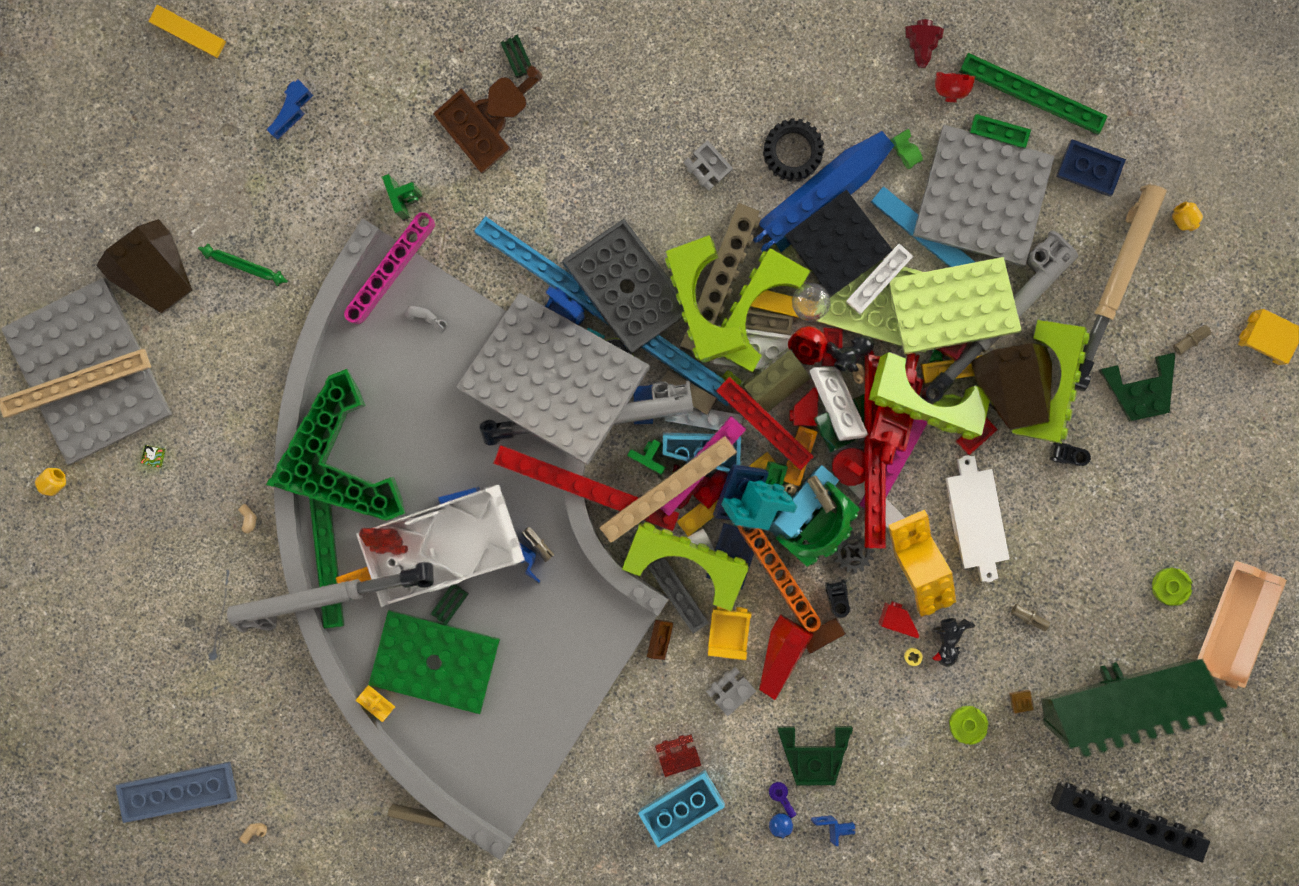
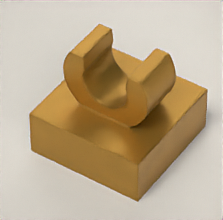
M1024 690L1009 693L1014 713L1034 710L1031 691Z

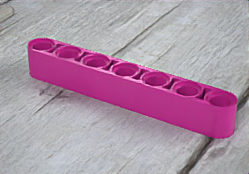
M421 212L415 216L345 309L344 316L347 321L361 324L366 320L433 231L435 222L429 214ZM428 218V225L421 227V221ZM417 234V240L409 242L410 235ZM405 249V256L398 258V251ZM393 264L394 270L391 273H387V266ZM381 279L382 286L376 289L374 286L375 282ZM366 295L371 297L368 304L363 303V298ZM358 310L359 316L353 320L351 317L352 312Z

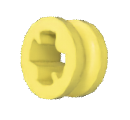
M909 648L906 650L904 659L909 665L917 666L922 662V653L918 649ZM911 652L918 654V657H916L917 661L914 662L908 659Z

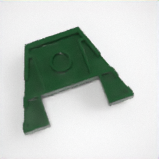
M1175 353L1155 357L1159 373L1158 377L1132 383H1122L1118 365L1099 369L1101 376L1107 381V386L1113 391L1118 404L1129 421L1170 413Z
M777 726L796 786L835 785L853 727L834 726V746H795V727Z

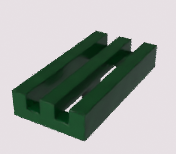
M517 34L513 38L510 37L507 41L504 42L503 40L500 43L516 78L527 74V69L524 68L513 43L517 42L527 66L532 65ZM510 45L520 66L521 72L519 73L506 47Z
M456 584L451 585L430 615L436 617L437 620L443 622L446 626L469 593ZM455 588L457 591L450 599L448 604L445 606L443 611L440 614H438V610L441 608L443 603L446 601L448 596ZM460 593L463 594V596L458 601L456 606L453 608L451 613L445 619L443 616L448 611L450 606L453 604L455 599L458 597Z

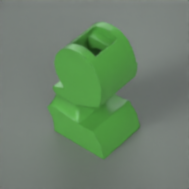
M909 129L890 139L895 145L893 149L901 157L907 169H911L912 166L923 161L918 146L908 141L911 137Z

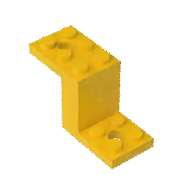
M920 511L889 524L894 556L914 591L917 610L920 616L931 615L936 610L950 607L953 603H956L953 574L931 537L929 518L926 511Z

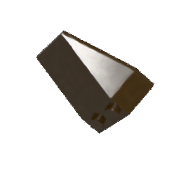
M159 219L137 226L106 249L96 265L110 282L161 314L193 291L173 236Z
M1028 343L995 349L971 362L975 381L1009 430L1049 423L1052 361L1047 347Z

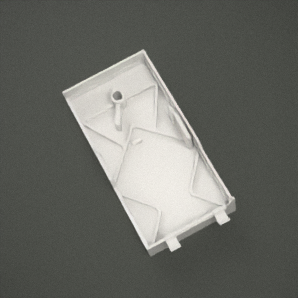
M499 485L356 533L371 579L400 574L403 570L415 568L416 564L420 562L433 564L434 584L431 587L421 588L412 586L404 588L400 586L377 591L381 607L425 592L448 587L465 579L517 564L524 560Z

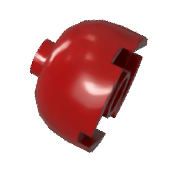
M936 72V91L940 96L946 97V102L957 103V99L965 98L972 91L975 76Z
M801 327L790 337L788 349L793 350L795 357L801 363L814 365L815 362H821L825 356L827 339L815 327Z

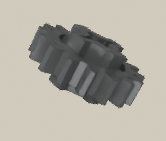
M850 531L849 538L837 546L838 549L833 554L837 556L834 562H840L838 567L841 569L846 566V572L852 569L853 573H857V568L864 571V565L870 566L868 560H874L870 553L875 552V550L865 548L866 554L864 557L862 549L865 546V536L861 538L860 532L855 536L854 532ZM852 539L858 540L853 544L847 542ZM847 547L856 549L855 551L859 557L851 555ZM841 548H844L843 557L841 556ZM852 561H859V562H860V563L855 564V565H850V564H849V563H851Z

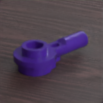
M782 782L773 783L769 788L770 797L774 801L781 802L790 818L795 817L797 814L787 799L788 789L786 785Z

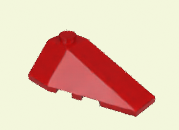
M780 614L770 632L759 687L761 692L774 700L779 696L814 635Z

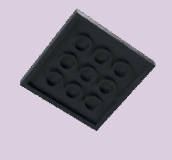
M847 189L784 236L830 298L892 251V248Z

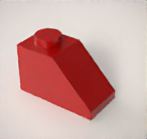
M816 387L810 389L792 407V410H789V422H792V426H817L814 417L818 416V390Z
M891 601V604L885 602L878 624L881 627L918 639L919 633L908 611L902 608L903 604Z

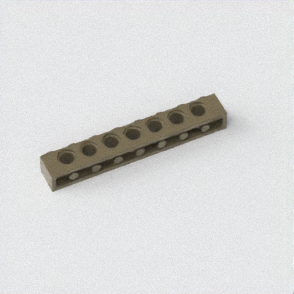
M738 203L719 249V258L715 259L697 304L701 314L705 311L712 313L713 318L708 322L715 326H718L715 323L717 316L721 317L725 306H722L724 299H729L732 289L729 288L731 281L736 282L740 272L736 270L738 264H743L747 255L744 249L746 245L750 246L754 235H751L753 227L757 228L761 217H758L760 211ZM745 223L748 226V230L740 231L738 225ZM735 240L739 241L741 243V248L733 249L731 247V242ZM726 258H730L734 261V265L726 267L723 261ZM724 276L727 279V283L719 285L716 278ZM715 293L720 297V300L717 303H712L709 300V296ZM686 331L680 347L694 353V340H690Z

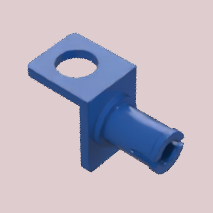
M832 815L811 817V821L816 826L829 825L830 842L835 846H839V836L855 835L856 831L853 830L855 829L853 822L838 824V821Z

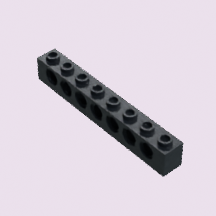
M1068 782L1065 785L1057 783L1050 803L1059 811L1201 863L1204 861L1211 842L1204 837L1205 833L1197 829L1187 830L1186 826L1174 822L1173 825L1168 823L1166 818L1158 815L1154 818L1149 816V812L1138 809V811L1132 810V807L1123 802H1120V804L1113 803V799L1103 795L1101 798L1097 797L1094 792L1087 789L1080 791L1077 789V786ZM1079 797V801L1073 804L1074 798ZM1097 804V808L1091 811L1092 805ZM1115 810L1114 816L1109 817L1110 812ZM1133 817V821L1128 824V819ZM1151 824V828L1146 830L1147 825ZM1169 831L1168 836L1164 837L1165 832ZM1187 837V841L1182 844L1183 839Z

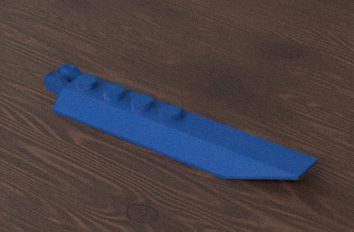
M881 131L846 149L761 219L759 226L763 231L753 241L755 243L760 242L763 237L768 235L771 241L764 244L761 251H766L775 244L779 251L783 252L790 246L784 237L785 234L846 189L852 195L872 177L895 145Z

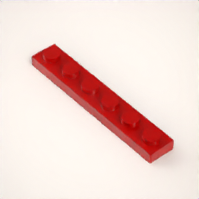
M728 377L716 390L726 402L797 469L801 471L814 457L732 378Z

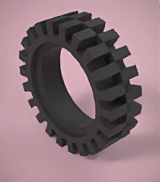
M791 118L790 121L783 120L781 124H776L770 130L764 143L763 156H765L764 161L765 164H768L769 171L772 170L774 172L773 175L776 177L778 175L781 177L780 179H788L790 182L793 180L801 181L802 178L806 179L810 174L812 175L818 168L824 154V141L821 140L822 135L820 132L817 133V128L810 126V122L804 123L803 119L795 121V118ZM790 133L802 135L811 147L809 160L799 167L786 166L778 159L776 154L777 142L781 137Z

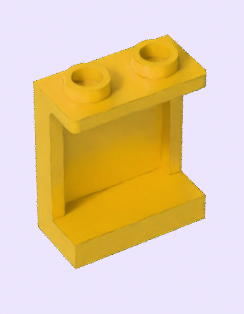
M1265 309L1252 312L1248 317L1249 323L1246 329L1239 336L1240 341L1238 345L1241 347L1248 346L1272 358V362L1277 365L1289 364L1299 344V326Z
M719 606L712 608L707 649L708 656L746 660L749 625L752 615L748 608L736 607V610L732 609L731 611Z

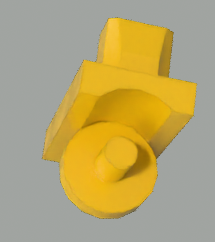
M369 685L356 699L360 705L382 722L395 708L392 703Z

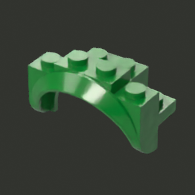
M829 481L823 486L831 493L830 497L837 506L834 508L836 509V514L832 511L826 513L822 506L819 510L815 509L813 511V518L807 524L804 523L800 527L802 531L795 539L792 537L787 540L781 534L776 537L786 549L807 567L815 564L819 556L823 555L827 558L837 551V546L849 538L850 531L853 529L850 527V522L858 516L857 512L860 510L857 505Z

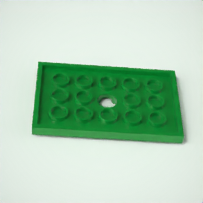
M388 610L369 685L481 714L500 639ZM431 655L439 656L442 662L440 668L436 670L429 668L427 665L428 657Z

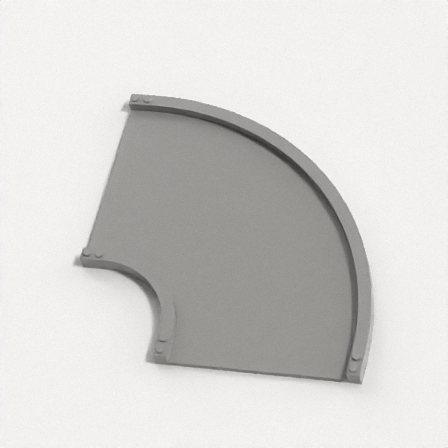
M362 218L326 276L299 336L288 371L280 407L274 471L284 452L288 449V445L304 417L310 411L315 398L325 385L328 376L348 369L360 390L366 406L347 414L326 463L374 484L394 477L402 496L405 514L385 521L331 504L339 576L367 566L356 533L440 505L438 497L480 487L481 491L496 485L500 487L518 542L532 550V546L522 536V532L526 528L531 527L541 540L544 539L543 542L554 553V556H551L552 558L544 562L541 556L535 550H532L536 553V558L530 570L541 581L540 583L525 574L529 563L519 562L465 579L456 584L468 592L469 595L447 625L500 639L481 714L371 686L395 706L393 711L382 722L356 701L369 685L388 610L443 624V622L430 614L450 586L432 592H425L383 607L380 605L376 592L363 594V597L360 599L342 602L343 627L324 629L321 607L295 612L313 661L331 696L369 751L393 778L435 816L501 860L511 845L514 836L654 619L664 608L668 601V596L634 574L622 570L623 566L612 556L599 538L589 515L586 498L493 464L499 445H502L583 477L585 473L584 463L533 433L514 435V438L500 440L496 445H486L479 428L480 424L485 420H494L496 423L511 420L456 388L507 311L415 253L366 320L361 324L347 321L344 316L345 309L397 241ZM405 249L398 251V258L405 256ZM388 265L386 272L391 273L394 270V265ZM381 279L375 282L374 286L376 289L382 286ZM370 295L364 296V304H368L370 302ZM409 306H417L429 309L437 317V320L446 321L447 327L442 334L438 333L435 326L423 318L407 319L405 316L407 308ZM355 310L352 312L351 317L353 320L357 319L359 312ZM274 487L277 537L289 594L318 588L319 582L309 497ZM455 588L448 596L446 601L443 603L441 608L438 610V614H440L443 611L445 606L448 604L450 599L457 591ZM460 593L458 597L455 599L453 604L450 606L448 611L443 616L445 619L451 613V611L456 606L458 601L461 599L463 594ZM429 656L427 659L428 667L434 670L440 668L442 662L439 656Z

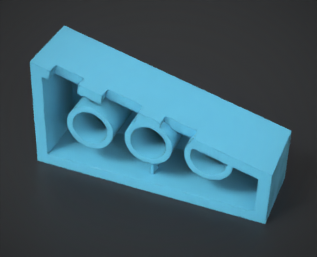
M663 433V455L691 461L714 434ZM741 436L732 445L737 453L715 469L729 472L732 464L740 465Z
M823 465L817 467L800 486L801 490L796 491L795 495L791 496L797 505L795 513L778 511L776 513L777 519L772 522L769 529L775 537L781 534L787 540L792 537L795 539L802 531L800 527L804 523L807 524L813 518V511L815 509L819 510L822 507L818 499H815L816 495L807 482L810 477L816 475L822 485L829 481L837 487L836 484L839 479Z

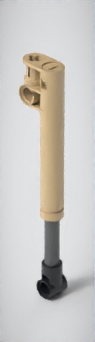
M1151 184L1142 186L1140 188L1142 193L1138 202L1131 207L1126 216V222L1130 223L1131 226L1103 291L1099 306L1094 313L1097 315V318L1090 332L1088 344L1083 349L1085 359L1084 363L1079 365L1078 371H1081L1079 383H1075V389L1084 392L1090 383L1091 376L1089 374L1095 363L1093 359L1109 320H1114L1115 312L1119 308L1167 190Z

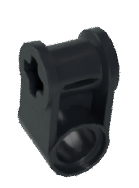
M1053 443L1055 447L1053 455L1049 459L1050 461L1062 464L1085 466L1090 462L1091 455L1086 449L1074 447L1066 443ZM1078 452L1083 455V460L1080 463L1076 460Z
M845 579L831 584L826 582L825 588L831 612L839 618L846 617L850 612ZM839 603H843L845 606L842 613H837L835 610L836 605Z

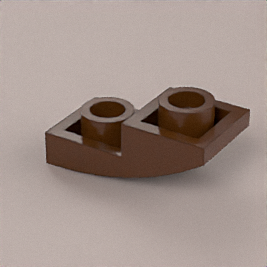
M837 617L821 625L818 630L811 632L814 635L806 648L809 654L844 636L846 633Z

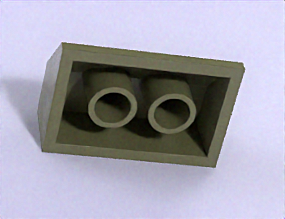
M787 348L743 382L742 385L753 399L766 412H769L811 378L795 355Z

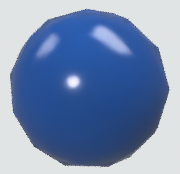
M779 813L774 815L769 822L770 832L777 838L783 839L788 837L793 831L792 819L786 814Z

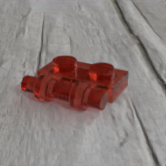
M361 528L359 536L365 546L370 547L371 552H376L377 554L390 552L393 555L408 552V546L402 545L403 540L397 530Z
M692 734L687 736L680 735L677 739L665 740L661 744L655 745L657 753L665 751L666 754L659 757L665 777L701 766L696 746L689 748L687 746V743L694 742ZM682 747L680 751L671 752V748Z

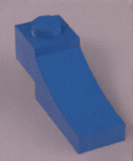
M299 79L287 86V90L284 92L286 94L284 105L277 118L266 129L277 140L305 115L300 108L314 96Z

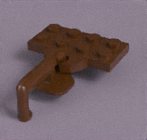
M535 66L527 68V75L529 77L518 87L509 78L502 77L490 86L488 99H480L475 103L461 88L433 113L482 174L511 150L509 145L500 136V133L505 127L506 117L514 118L526 107L524 94L542 79V73Z

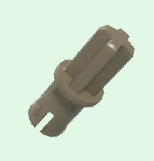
M1203 325L1193 333L1186 334L1184 339L1173 345V349L1178 355H1181L1191 347L1198 346L1200 341L1211 335L1210 327Z
M816 475L810 477L807 482L816 495L815 499H818L825 512L828 513L836 508V504L828 493L829 490H825Z
M531 527L526 528L522 532V536L532 546V550H535L544 562H547L552 558L551 556H554V553L543 542L544 539L541 540Z
M1018 603L1012 608L1011 614L1024 620L1027 625L1031 624L1042 631H1046L1049 628L1050 622L1038 616L1035 611H1029Z

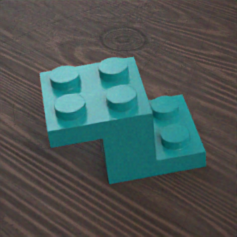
M749 481L741 500L737 498H723L721 503L734 525L764 530L770 529L777 510L795 513L797 508L792 497L788 495L782 485H770L762 481Z

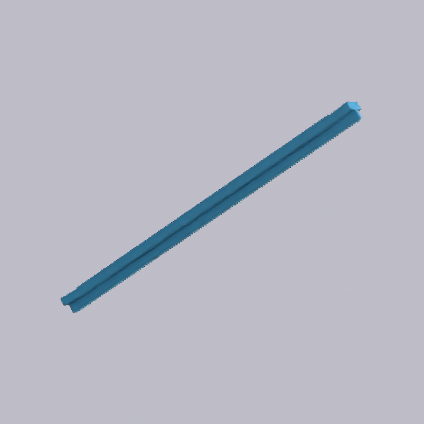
M484 217L474 230L476 235L553 288H560L569 299L575 300L582 308L608 325L571 274L488 217ZM660 335L641 347L690 382L716 397L724 405H729L716 392L725 380Z

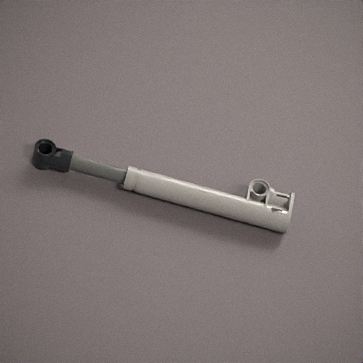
M1051 230L1048 233V238L1029 252L1026 263L1035 272V275L1013 296L1019 318L1078 258L1077 251L1056 231ZM1035 253L1040 256V262L1035 259ZM1000 337L973 341L959 356L957 361L922 389L921 398L928 403L941 400L943 394L954 384L953 381L981 352L986 353L991 345ZM930 389L935 391L934 399L930 398L928 394Z
M664 381L656 382L652 386L653 399L627 403L614 424L694 413L690 382L686 381V384L675 386ZM485 420L479 426L484 443L489 446L496 445L503 439L514 438V435L531 433L516 423H512V421L496 423L494 420Z
M420 562L416 564L415 568L403 570L400 574L363 582L356 579L350 582L346 581L230 606L227 609V618L229 623L241 633L247 632L250 628L273 630L276 628L277 616L360 599L363 597V594L400 586L404 588L412 586L421 588L431 587L434 584L433 564Z

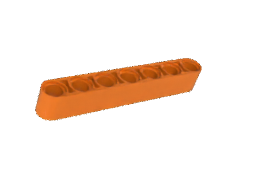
M737 526L799 623L810 632L818 630L821 625L820 618L763 531L757 528L744 531V526ZM757 538H762V544L759 547H755L754 541ZM772 554V560L769 563H765V556ZM778 570H782V577L776 579L775 573ZM792 585L793 591L790 594H786V588ZM803 601V607L800 610H796L797 603ZM813 617V623L807 626V619Z

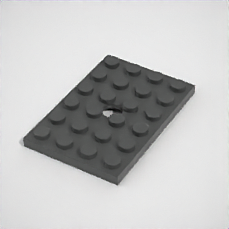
M622 219L562 260V264L630 354L683 318L682 312L684 308L682 304L679 305L676 294L679 293L678 289L673 286L670 278L625 219ZM623 280L632 281L635 289L631 293H624L620 289V283Z

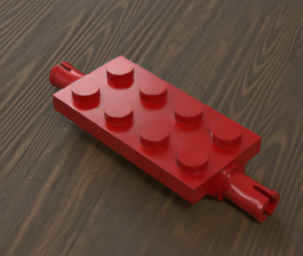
M916 353L907 354L905 363L906 377L912 389L920 397L924 381L917 377L916 371L920 355H916ZM878 406L870 439L884 446L880 462L892 465L895 451L905 452L907 449L914 419L909 414L894 412L893 408L888 406Z

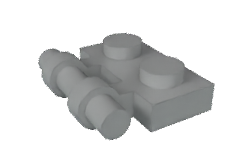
M708 140L693 152V155L697 158L694 163L690 158L683 162L688 168L687 171L690 174L693 173L699 180L698 183L708 191L714 187L710 182L713 177L719 183L733 170V167ZM701 165L708 170L706 175L699 170Z
M736 667L730 671L727 670L724 673L725 676L718 682L712 683L711 688L706 691L710 697L715 693L719 694L715 703L727 717L756 692L755 688L744 676L739 680L735 678L740 673ZM730 681L733 685L724 692L722 687Z

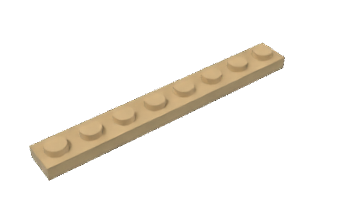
M140 349L0 398L3 418H8L149 369L151 365L146 350Z
M726 436L722 437L599 528L610 543H612L733 456L737 451Z

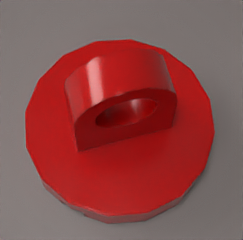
M846 448L840 450L835 455L832 461V471L840 483L847 486H856L865 481V453L857 448Z

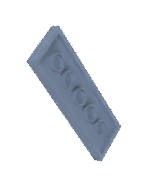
M230 761L115 785L123 823L232 802L238 799Z

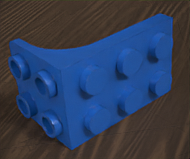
M550 286L546 291L549 300L545 307L580 326L586 318L583 314L582 306L573 299L570 302L566 293L560 288L556 287L554 289Z

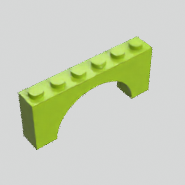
M708 235L667 250L665 262L668 269H671L673 273L670 276L674 287L677 286L679 292L676 294L679 305L682 304L684 308L682 316L685 323L688 322L690 327L687 332L690 340H694L695 348H693L696 359H700L701 362L705 363L746 349L747 345L739 326L732 328L715 326L702 316L697 306L695 290L698 277L706 265L719 258L711 236Z
M769 248L768 252L763 251L758 260L761 262L759 268L752 270L749 276L752 279L748 286H743L739 293L742 296L739 303L734 302L730 309V312H732L729 319L725 318L721 325L723 328L739 326L747 345L746 349L722 357L750 373L754 371L762 357L752 347L746 334V316L750 305L761 293L774 287L787 286L799 290L810 273V270Z
M1037 320L1033 339L1048 346L1056 353L1061 366V381L1056 395L1050 401L1049 423L1013 429L1012 433L1014 435L1059 444L1066 440L1068 428H1065L1066 423L1072 417L1070 405L1071 401L1075 402L1077 390H1074L1075 383H1079L1081 371H1078L1079 365L1084 363L1085 352H1083L1084 344H1088L1090 333H1087L1086 327Z
M890 352L880 356L869 400L875 401V404L878 406L893 408L894 412L909 414L913 419L925 420L931 426H941L947 432L962 434V437L966 439H973L982 435L990 401L980 387L973 386L966 389L962 399L955 406L940 407L932 405L919 397L910 386L905 372V358Z
M644 522V524L639 523L622 570L641 576L643 570L651 562L667 556L688 558L701 565L710 575L715 588L713 604L731 611L747 574L748 564L742 558H731L721 550L713 551L705 544L699 543L697 545L692 543L687 537L681 536L679 538L674 536L669 530L662 529L661 531L656 529L654 525Z

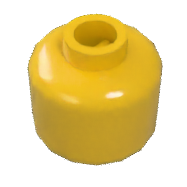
M1186 201L1174 208L1172 219L1180 230L1193 231L1200 226L1199 223L1202 221L1203 215L1195 203H1188Z
M57 468L45 469L35 480L38 492L47 496L56 495L66 485L64 472Z

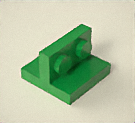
M389 174L382 176L395 214L402 220L410 218L405 203L413 204L418 202V199L423 197L420 189L413 182L399 187L398 183Z
M655 439L652 442L648 441L643 450L646 452L645 456L633 449H630L627 455L660 474L665 469L664 466L652 460L660 445V442Z

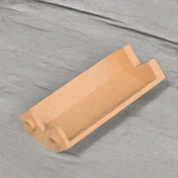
M1235 560L1198 659L1204 660L1211 676L1226 681L1225 685L1237 689L1238 686L1246 687L1286 584V579Z

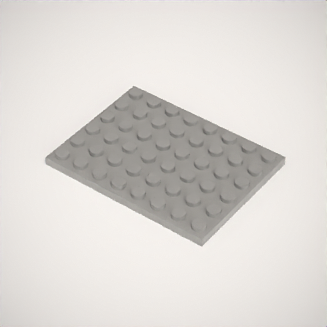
M101 278L1 328L30 388L140 350L132 330L105 278ZM150 368L39 407L67 465L84 459L172 415Z
M519 293L456 388L588 466L650 369V365Z

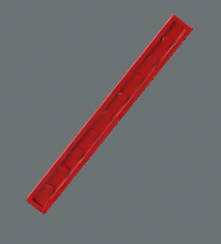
M866 355L865 429L868 435L865 437V548L886 549V464L880 462L884 446L870 439L878 405L875 404V401L869 400L880 356Z
M499 445L493 461L495 465L617 511H622L639 498L502 445ZM659 508L645 518L644 521L673 531L679 513L673 511L668 516Z

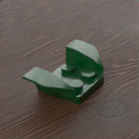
M864 393L854 398L853 402L865 426ZM827 411L814 417L821 437H823L830 453L857 440L840 441Z

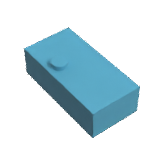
M706 770L644 806L639 810L638 814L657 847H660L725 808V803Z

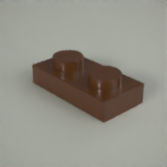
M655 619L647 653L648 658L665 660L673 622Z

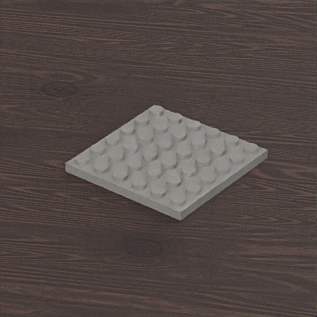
M943 125L913 236L993 259L1004 257V261L1022 267L1026 266L1054 156Z

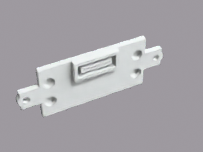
M965 455L957 459L960 475L946 478L955 540L958 542L963 569L977 566L980 581L993 582L994 579H998L995 562L1009 559L992 469L978 471L975 456Z

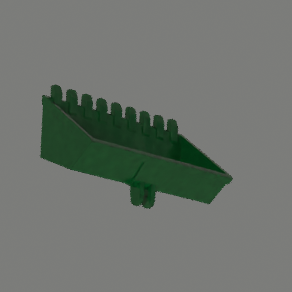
M1187 659L1131 675H1123L1119 665L1115 662L1112 663L1114 678H1111L1105 665L1100 666L1104 679L1100 683L1041 698L1044 725L1070 749L1078 747L1085 758L1090 757L1092 754L1088 746L1089 744L1095 743L1099 752L1105 753L1108 751L1105 743L1107 739H1112L1115 747L1120 749L1125 746L1122 735L1128 734L1131 742L1138 744L1141 742V738L1137 731L1145 730L1148 738L1154 740L1158 737L1154 728L1161 725L1166 735H1172L1175 731L1171 722L1177 721L1181 729L1187 731L1191 729L1187 718L1194 717L1199 726H1206L1208 722L1204 716L1205 713L1210 712L1216 722H1221L1224 720V716L1220 709L1229 707L1203 659Z

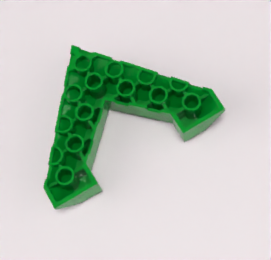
M348 369L328 376L325 385L315 398L310 411L304 417L289 443L288 449L284 452L266 485L388 521L405 514L402 496L394 477L374 484L326 463L347 414L366 406L360 390Z

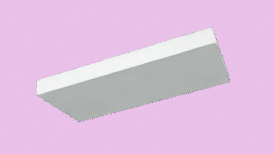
M746 329L750 344L762 355L755 369L760 370L787 349L788 341L792 335ZM723 357L714 359L713 364L739 367Z
M835 367L811 369L809 372L839 440L866 437L868 433L840 371Z

